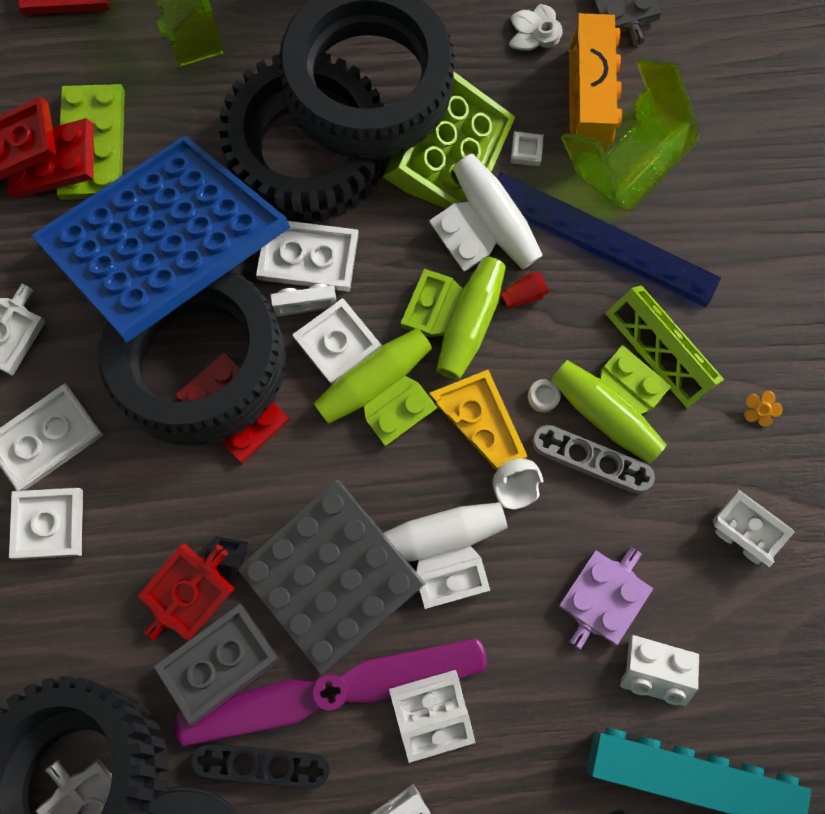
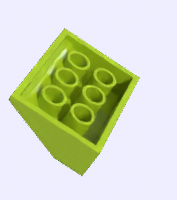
M454 72L450 103L440 124L418 145L392 156L382 177L404 192L445 209L454 203L468 202L454 173V165L467 155L474 154L492 172L515 116Z

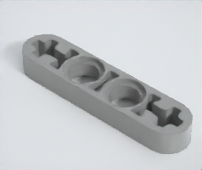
M542 426L533 436L532 446L539 455L631 493H643L652 487L654 483V471L646 463L555 426ZM546 434L552 435L551 441L561 445L563 439L568 442L562 450V455L557 454L560 447L551 444L548 448H544L543 441L539 437L544 438ZM573 445L583 447L586 451L585 460L577 462L571 459L569 448ZM604 457L613 459L617 466L615 473H604L599 466L600 460ZM624 464L628 465V468L625 470V472L635 474L636 472L641 471L642 478L645 479L646 482H642L637 486L636 484H634V477L626 474L622 477L621 480L618 478V476L622 473L624 469Z

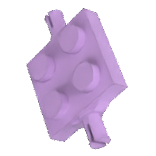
M629 547L620 563L610 560L595 550L559 605V608L570 614L579 625L572 638L568 641L574 645L579 636L582 635L575 646L577 649H582L590 634L602 636L617 646L654 589L637 578L634 572L631 571L642 556L637 551L631 561H629L636 549Z

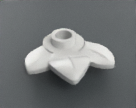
M539 4L534 12L520 10L514 13L510 20L518 33L511 39L509 46L517 50L530 51L539 45L544 48H550L558 44L563 30L561 23L556 20V12L548 5Z

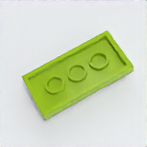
M122 84L62 86L60 125L87 118L94 124V179L57 188V196L60 200L87 199L122 176L125 90Z

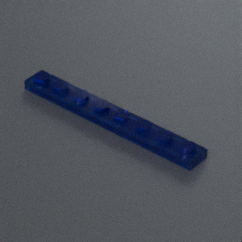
M502 172L497 176V179L527 222L699 305L707 307L722 277Z

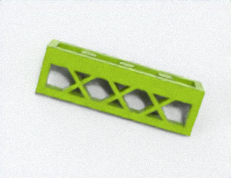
M642 285L631 288L605 313L652 369L671 386V391L687 409L724 380ZM627 302L635 310V323H625L617 314ZM641 329H651L656 334V347L645 346L640 341ZM661 352L672 353L676 357L677 371L666 370L661 365ZM682 377L694 378L702 389L690 398L682 389Z

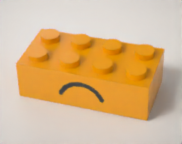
M578 14L568 50L570 154L605 155L609 143H614L616 128L621 126L622 109L617 108V100L621 96V81H617L616 75L619 73L621 56L616 54V47H618L620 41V28H615V15Z

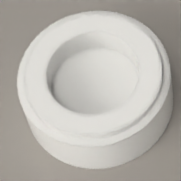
M541 379L532 384L527 398L534 410L546 413L552 411L558 405L561 392L551 380Z

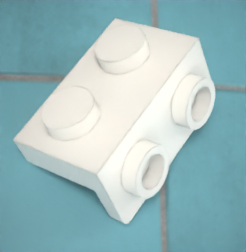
M739 489L713 518L714 526L717 528L715 533L729 544L735 541L744 548L742 553L757 565L763 562L768 567H771L774 563L773 557L795 533L792 528Z
M633 635L628 644L627 667L621 679L620 687L631 690L638 695H648L665 700L672 705L686 706L698 690L699 654Z

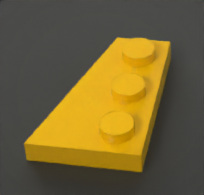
M489 370L429 393V397L496 471L504 462L515 458L526 459L528 457Z

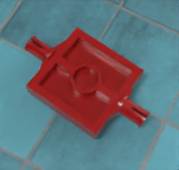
M185 543L180 545L140 592L138 597L150 607L156 617L144 630L146 636L152 632L148 637L149 639L156 640L157 636L167 627L178 632L188 642L233 592L235 588L216 569L225 556L228 555L226 550L220 552L223 549L222 546L216 545L205 559L198 556Z

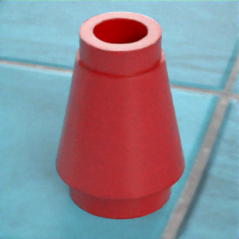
M537 271L533 274L528 272L505 289V291L501 292L500 295L506 308L509 310L513 307L543 300V296L548 294L549 290L543 276Z

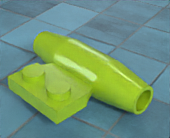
M484 257L464 288L460 287L451 277L427 269L423 270L401 321V326L409 331L418 328L425 336L430 338L444 335L436 370L447 378L460 380L482 344L500 297L506 269L505 264L500 260Z
M416 328L382 345L343 373L313 404L328 424L364 407L366 422L386 447L437 409V406L419 382L406 376L432 349L429 341Z
M623 345L600 370L599 378L569 360H566L551 378V381L579 413L614 443L650 464L666 447L667 444L641 414L651 411L671 386Z

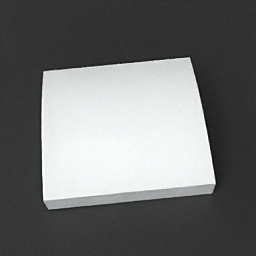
M456 670L389 689L409 763L476 743Z

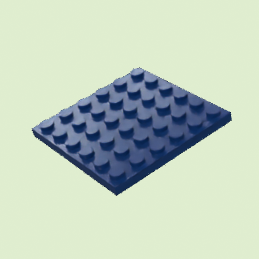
M184 135L31 236L45 254L127 343L287 231L290 225L284 215L189 137Z

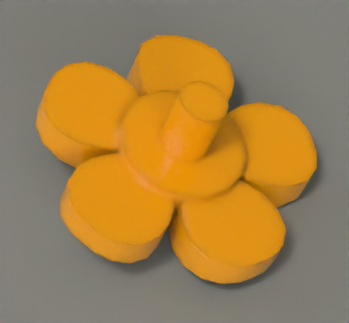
M764 391L761 394V400L756 394H751L745 400L749 409L745 410L744 416L749 422H755L758 419L760 426L767 427L773 423L771 416L778 417L782 414V405L777 402L774 403L776 397L771 391Z

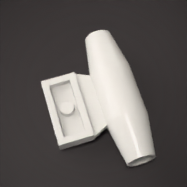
M469 154L457 162L453 170L468 202L454 203L429 220V223L463 273L480 263L484 257H488L496 243L522 270L539 260L543 255L528 222L500 181L474 154Z
M498 502L449 509L407 521L384 532V534L407 562L418 561L416 573L426 583L420 589L424 608L427 609L490 591L482 559L471 545L508 527L501 503Z

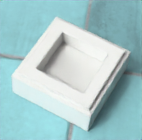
M514 131L510 163L540 167L544 135Z

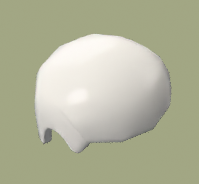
M515 458L504 462L498 468L492 480L493 490L504 508L513 510L523 508L539 498L538 486L539 482L543 483V477L537 464L533 461Z

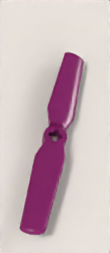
M471 639L366 660L342 676L327 674L319 678L317 682L288 679L234 695L194 726L189 725L183 713L179 711L174 719L175 737L180 746H187L297 724L320 708L327 711L336 710L346 701L375 704L391 699L389 689L452 670H456L459 679L483 672L487 666L486 652L479 639ZM326 682H331L333 687L340 688V693L335 696V702H330L328 697H322L321 691L326 689Z

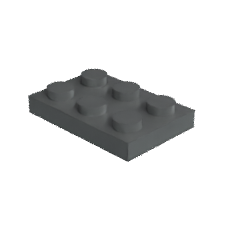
M238 604L155 665L154 668L189 725L194 726L280 660L244 606Z

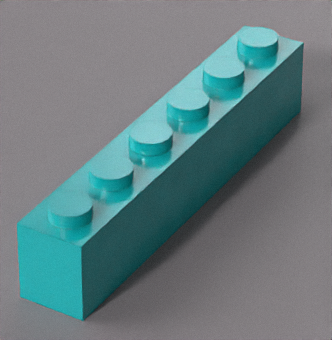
M605 727L604 733L594 731L586 774L592 777L729 814H808L811 789L799 786V778L777 772L776 779L763 776L764 769L742 763V769L739 770L729 767L730 760L708 754L707 761L694 758L695 750L674 745L673 752L660 749L661 741L643 736L639 737V742L626 740V732Z

